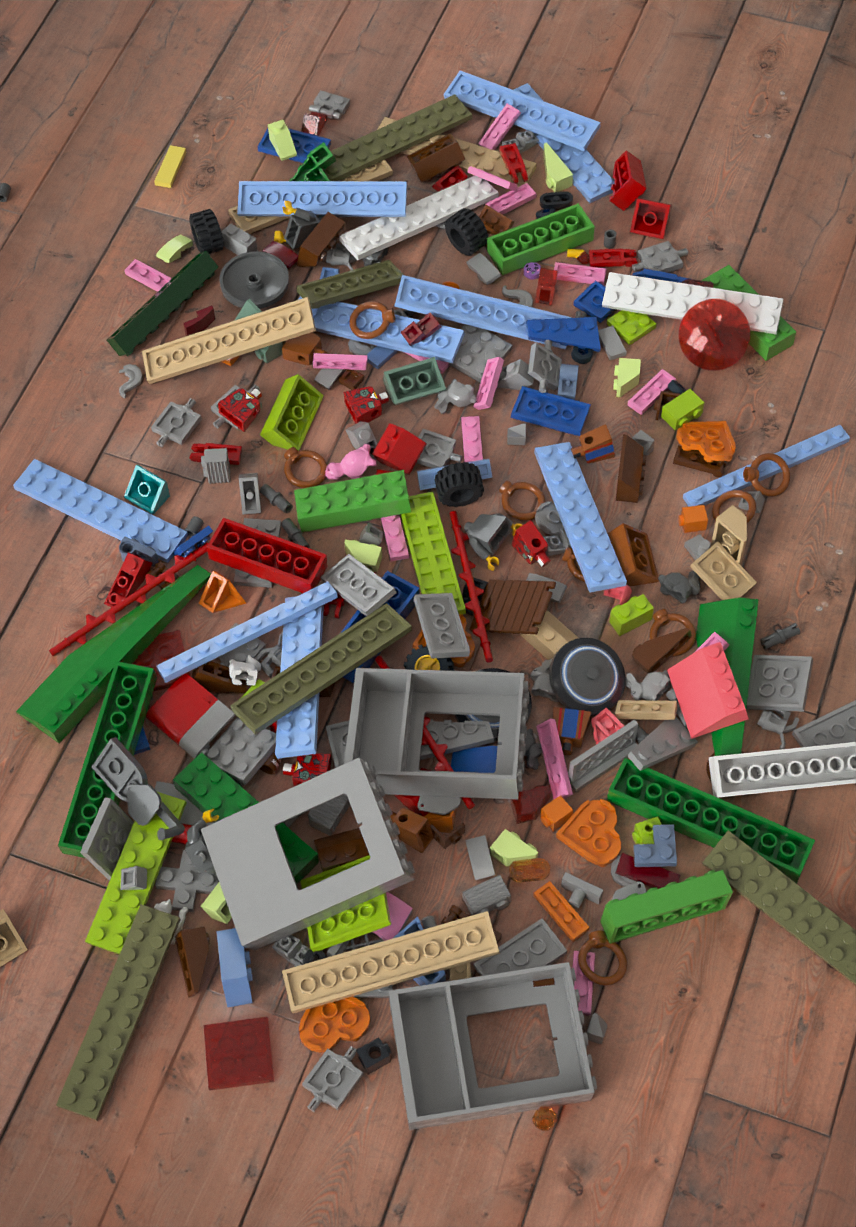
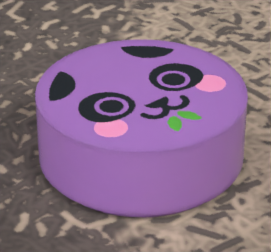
M535 262L527 263L524 266L525 277L528 279L539 278L541 266Z

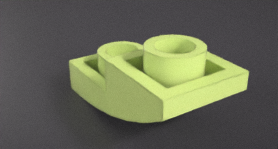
M180 234L167 242L158 251L156 257L164 262L171 263L181 258V251H185L193 246V240Z

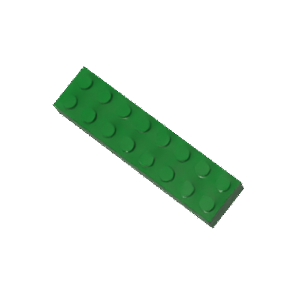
M200 753L173 779L175 788L202 813L214 809L211 816L219 815L217 821L259 803L203 753ZM280 823L276 825V830L297 885L319 863L318 853L285 824Z

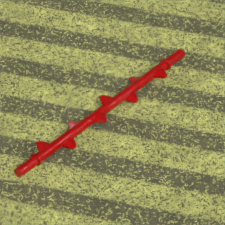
M451 511L449 514L457 547L451 549V553L460 556L464 572L460 573L459 577L466 581L471 600L465 604V608L474 612L477 628L472 632L480 638V646L483 649L485 661L490 663L493 661L490 649L491 643L488 640L485 625L490 621L482 615L478 596L483 594L484 590L476 587L474 584L471 569L475 568L476 565L468 560L464 544L465 541L469 540V537L461 532L462 527L459 524L457 512Z
M208 543L193 553L190 552V555L185 558L176 555L175 565L159 576L154 577L146 574V585L126 598L117 595L116 605L97 618L87 614L86 625L69 637H65L62 642L49 650L51 655L55 656L66 647L71 646L75 641L85 644L88 632L105 621L112 624L115 623L116 613L134 601L139 603L145 602V594L162 582L173 583L175 581V573L193 561H197V558L207 552Z
M382 656L375 658L380 669H390ZM424 717L422 745H428L438 760L434 770L454 772L444 756L448 748L447 744H437L426 727L431 719ZM461 797L468 809H472L475 806L471 798Z

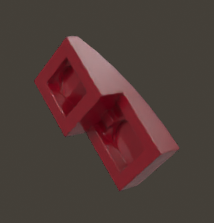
M272 241L262 250V252L279 258L288 269L298 261L299 257L291 249L276 241Z
M212 305L197 311V318L183 323L186 336L205 330L215 320L214 307Z
M429 312L418 323L413 321L400 333L408 344L412 346L426 339L442 326L434 315Z

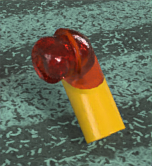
M567 250V257L576 258L581 264L589 262V255L584 250Z

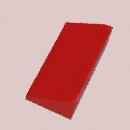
M458 165L439 179L432 188L439 192L466 180L468 176Z

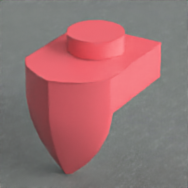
M628 585L604 590L605 596L619 599L620 605L626 603L632 593Z

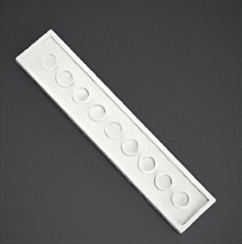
M475 175L407 205L406 217H380L342 234L339 241L357 260H360L445 222L463 208L472 210L498 198L499 192L485 179Z
M609 272L602 307L777 334L784 300L783 298Z

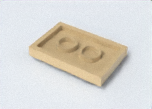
M718 541L690 565L721 600L741 598L757 583Z

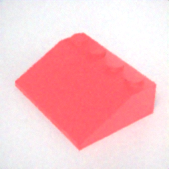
M721 642L701 648L667 670L691 739L749 719Z

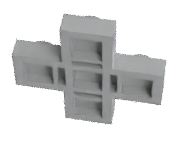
M183 850L180 868L161 867L155 886L156 889L175 891L172 904L173 910L180 911L183 907H187L188 912H193L197 893L210 894L219 883L217 875L209 874L206 871L198 872L186 851Z

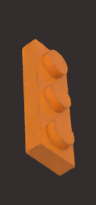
M550 881L533 893L536 900L572 942L589 931L590 927Z

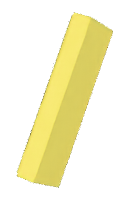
M170 145L154 181L155 185L167 188L172 187L185 157L186 148Z

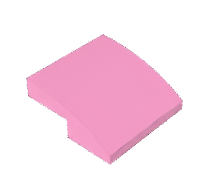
M386 892L392 925L373 931L384 941L394 938L399 933L413 909L389 892Z

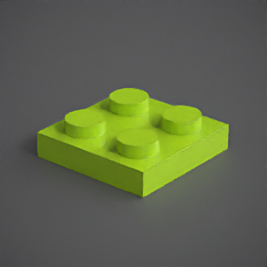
M621 310L607 319V325L609 327L613 326L617 334L629 345L656 328V323L647 314Z

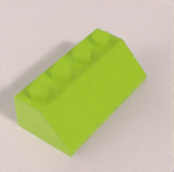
M299 374L285 379L260 436L273 446L287 450L295 447L299 451L324 395Z

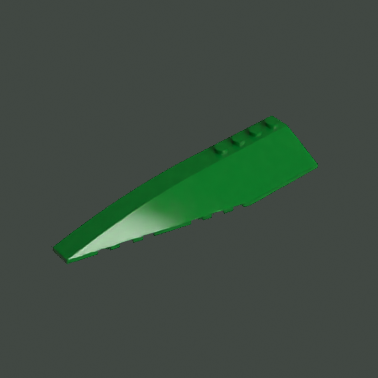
M196 565L173 583L73 651L21 705L16 713L60 744L106 693L115 662L133 664L205 585L211 573Z

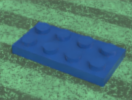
M267 128L257 146L258 151L279 157L269 139ZM289 129L297 156L289 158V160L304 163L307 155L317 146L324 142L329 149L331 145V139Z
M522 386L511 412V418L580 436L591 404L546 392L541 393L539 390Z

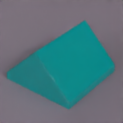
M137 464L124 498L147 512L155 514L170 497L167 481Z

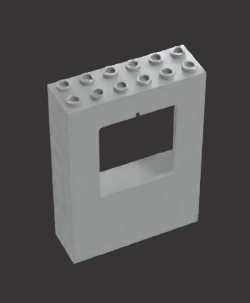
M356 668L344 764L361 758L365 762L367 761L370 766L373 765L378 775L375 778L377 784H380L384 793L388 795L518 799L519 792H523V756H525L526 744L524 743L527 737V704H529L528 681H525L524 673ZM425 714L499 716L496 771L494 773L419 770Z
M361 758L354 759L201 829L243 947L253 950L260 949L415 880L413 876L415 869L411 861H407L405 856L408 853L406 846L398 838V834H400L399 828L391 820L392 810L389 804L384 802L383 796H385L382 786L377 784L375 778L378 775L373 765L370 766L367 761L365 762ZM346 794L357 823L363 824L359 828L370 854V859L309 887L298 890L279 839L276 825Z
M569 962L389 991L390 1009L409 1130L591 1101L595 1090H597L595 1076L591 1077L590 1073L593 1063L591 1054L587 1055L586 1052L589 1045L587 1033L582 1031L584 1016L582 1011H578L580 996L578 989L574 990L576 975L574 968L570 969ZM554 978L555 985L533 987V981ZM545 1004L547 1006L552 1038H557L553 1043L559 1075L479 1088L466 1018L473 1015Z

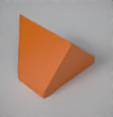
M215 570L212 571L199 601L200 605L212 613L247 604L231 581Z
M457 809L446 815L430 812L424 817L439 832L450 833L454 828Z

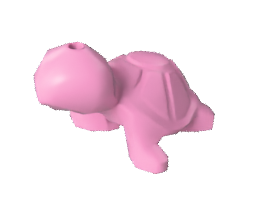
M364 444L362 447L349 452L342 459L341 463H329L325 471L326 478L329 480H339L344 475L352 479L362 478V474L368 466H376V460L369 455L371 446Z

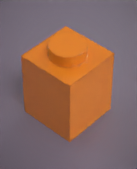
M704 505L682 507L678 521L679 525L683 526L684 533L705 531L707 529L708 517Z
M560 795L541 808V822L545 827H550L554 832L573 815V809Z

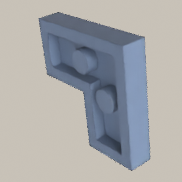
M653 825L654 844H634L633 846L635 867L677 866L674 825Z

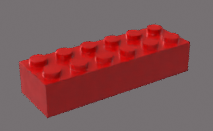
M226 518L222 519L207 545L210 560L301 593L317 587L321 580L320 577L324 575L328 567L327 555Z

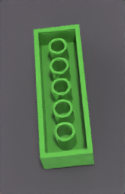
M578 203L488 237L487 252L500 273L505 275L523 268L527 263H536L568 249L593 241L595 226Z
M730 265L706 277L701 282V286L759 295ZM781 316L777 334L734 328L765 361L791 347L796 336V331Z
M404 470L294 490L297 517L302 532L411 512Z
M712 870L705 873L704 876H691L680 883L671 882L660 889L655 887L640 895L634 893L623 900H611L605 905L600 922L610 944L726 908L733 891L724 871L716 872Z

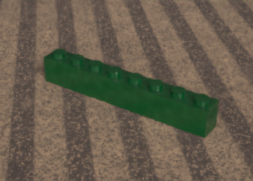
M208 252L198 253L106 340L119 356H129L132 354L137 344H142L146 341V336L149 333L152 334L159 328L157 326L159 323L170 318L169 314L172 311H177L182 306L181 303L183 301H187L193 296L192 292L195 289H200L206 279L208 280L215 275L214 271L218 268V265Z

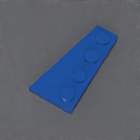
M596 317L527 320L526 322L527 335L530 340L541 342L551 340L563 346H577L579 349L588 348L596 352L601 350Z

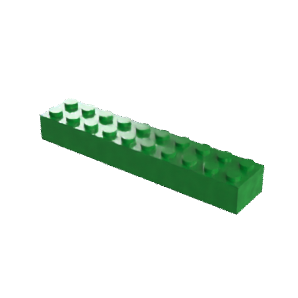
M115 662L58 843L62 854L85 858L80 852L104 798L112 799L119 806L120 798L101 779L92 766L109 740L115 737L134 756L157 681L153 668Z
M624 758L608 790V802L647 819L658 817L662 825H674V831L713 848L729 830L796 884L815 842L810 837L655 770L646 768L640 771L627 758Z

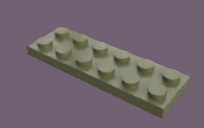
M390 260L298 285L297 293L302 298L308 297L312 309L320 308L321 306L334 304L338 301L365 295L373 291L382 290L383 288L397 286L400 284L401 277L404 274Z

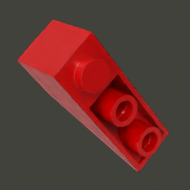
M128 552L104 604L113 607L116 605L117 595L126 598L137 591L145 580V575L150 570L152 562Z

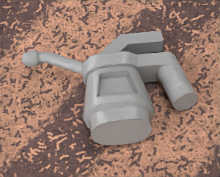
M337 243L336 249L327 252L326 263L348 266L351 271L354 269L350 263L357 259L354 256L350 257L351 253L343 244Z
M283 631L275 647L262 649L255 657L260 662L265 655H268L261 662V668L270 678L274 671L270 664L274 662L278 667H281Z
M763 710L757 725L761 726L764 730L777 732L782 743L780 750L785 749L783 733L795 730L799 718L795 717L792 725L786 726L791 714L789 711L774 710L783 717L782 719L772 711Z

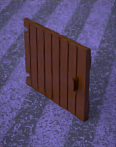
M489 580L480 601L482 615L490 621L485 625L486 632L537 635L539 628L535 627V625H541L553 594L549 589H555L556 582ZM475 616L469 629L471 632L477 628Z

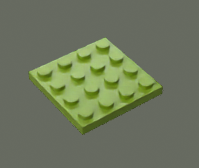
M370 855L301 880L302 889L370 859ZM386 893L307 927L310 949L313 952L320 951L392 925Z

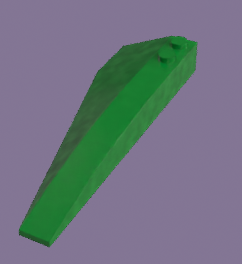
M739 597L700 604L696 631L697 647L699 648L714 632L729 644L724 653L747 710L759 599ZM745 721L711 732L715 756L742 754Z

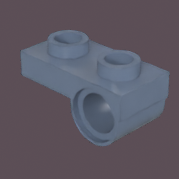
M561 364L557 396L575 400L579 365Z
M126 536L121 540L119 551L123 562L128 554L126 552L131 551L129 553L152 562L151 566L155 567L158 557L152 547H146L136 539H130Z

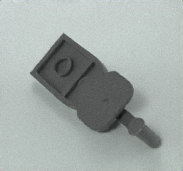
M116 737L111 738L93 764L92 768L118 798L127 802L129 815L137 824L141 826L149 824L155 814L162 819L169 829L160 828L158 830L157 837L159 840L182 834L185 827L161 801L158 792L148 784L144 768Z

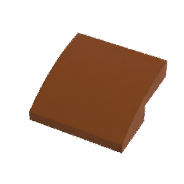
M485 205L479 215L487 229L488 237L507 231L514 224V221L488 205Z

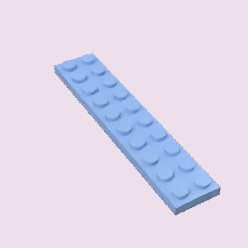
M459 71L443 94L445 99L455 94L464 106L495 118L498 117L508 103L521 112L513 125L582 151L586 150L601 127L598 121L463 71Z
M528 83L513 89L543 101ZM533 132L539 139V146L544 150V143L547 142L573 173V185L589 203L613 193L611 185L615 181L587 150L582 151Z
M239 181L238 216H291L294 213L286 215L282 209V206L285 207L284 202L290 201L293 208L296 209L298 207L306 211H312L317 217H324L327 212L336 217H406L407 182Z
M405 275L401 277L394 306L426 315L431 312L434 317L530 340L527 335V320L572 318ZM530 340V341H534V342H538V343L545 344V342ZM552 342V346L566 349V346Z
M338 301L334 304L312 309L317 332L427 358L435 357L436 360L448 363L454 362L465 334L464 330L441 325L442 327L435 333L410 346L400 332L413 321L418 323L420 320L395 314L396 322L390 323L383 334L373 339H362L351 331L349 324L350 316L354 309L358 307L357 305ZM374 309L364 310L357 318V327L364 332H372L378 329L383 322L382 312Z
M570 442L535 448L534 454L589 593L626 586L627 580L578 461L573 457Z
M36 459L30 463L13 485L15 490L119 540L126 536L130 539H136L146 547H152L156 551L158 559L169 563L174 556L173 552L188 537L187 531Z
M295 597L285 598V602H287V601H289V600H291V599H293V598H295ZM324 605L283 625L280 673L322 646ZM319 693L277 720L275 747L277 759L316 754Z

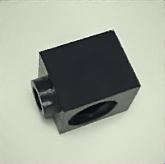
M379 1037L356 1050L357 1057L368 1075L390 1063V1054L392 1052L386 1042L382 1043ZM377 1051L381 1053V1056L374 1059L370 1057V1054Z

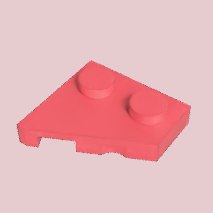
M607 708L591 719L596 744L624 727Z

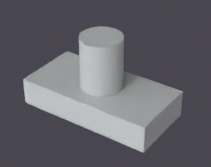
M699 534L686 541L684 547L697 560L710 548V542Z
M565 872L561 887L573 892L568 901L572 907L579 908L584 898L599 905L603 889Z

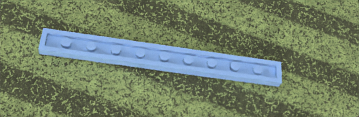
M838 425L774 454L784 459L788 467L791 468L849 442L850 437L843 427ZM770 460L762 462L758 467V481L760 482L782 472L780 466ZM745 467L684 493L683 499L688 506H706L715 502L723 493L731 490H742L751 486L752 483L744 481L743 471Z
M327 581L157 665V671L167 683L338 598L337 592Z

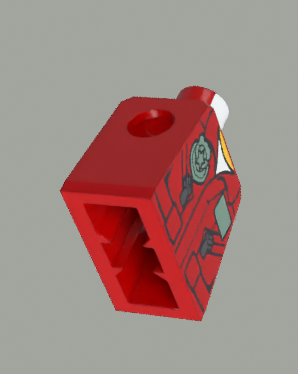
M371 386L344 392V403L355 424L360 421L369 423L382 415V404L389 402L386 392L376 395Z
M239 388L218 402L219 413L245 432L260 412V402L258 400L262 397V394L256 388L250 393L243 388Z
M530 520L516 529L511 544L530 565L536 561L541 567L548 565L551 561L546 555L548 543L533 522Z
M331 754L297 756L296 764L284 763L283 775L293 776V787L330 771L332 764Z

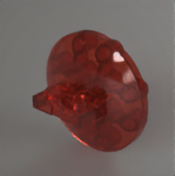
M707 299L695 304L686 312L679 327V343L684 355L691 363L705 370L717 371L731 367L743 357L750 343L751 330L746 315L734 303L724 299Z

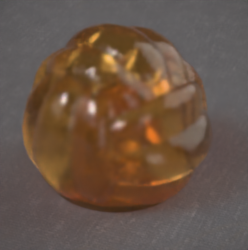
M539 1107L532 1117L533 1124L542 1131L552 1129L557 1121V1114L548 1107Z

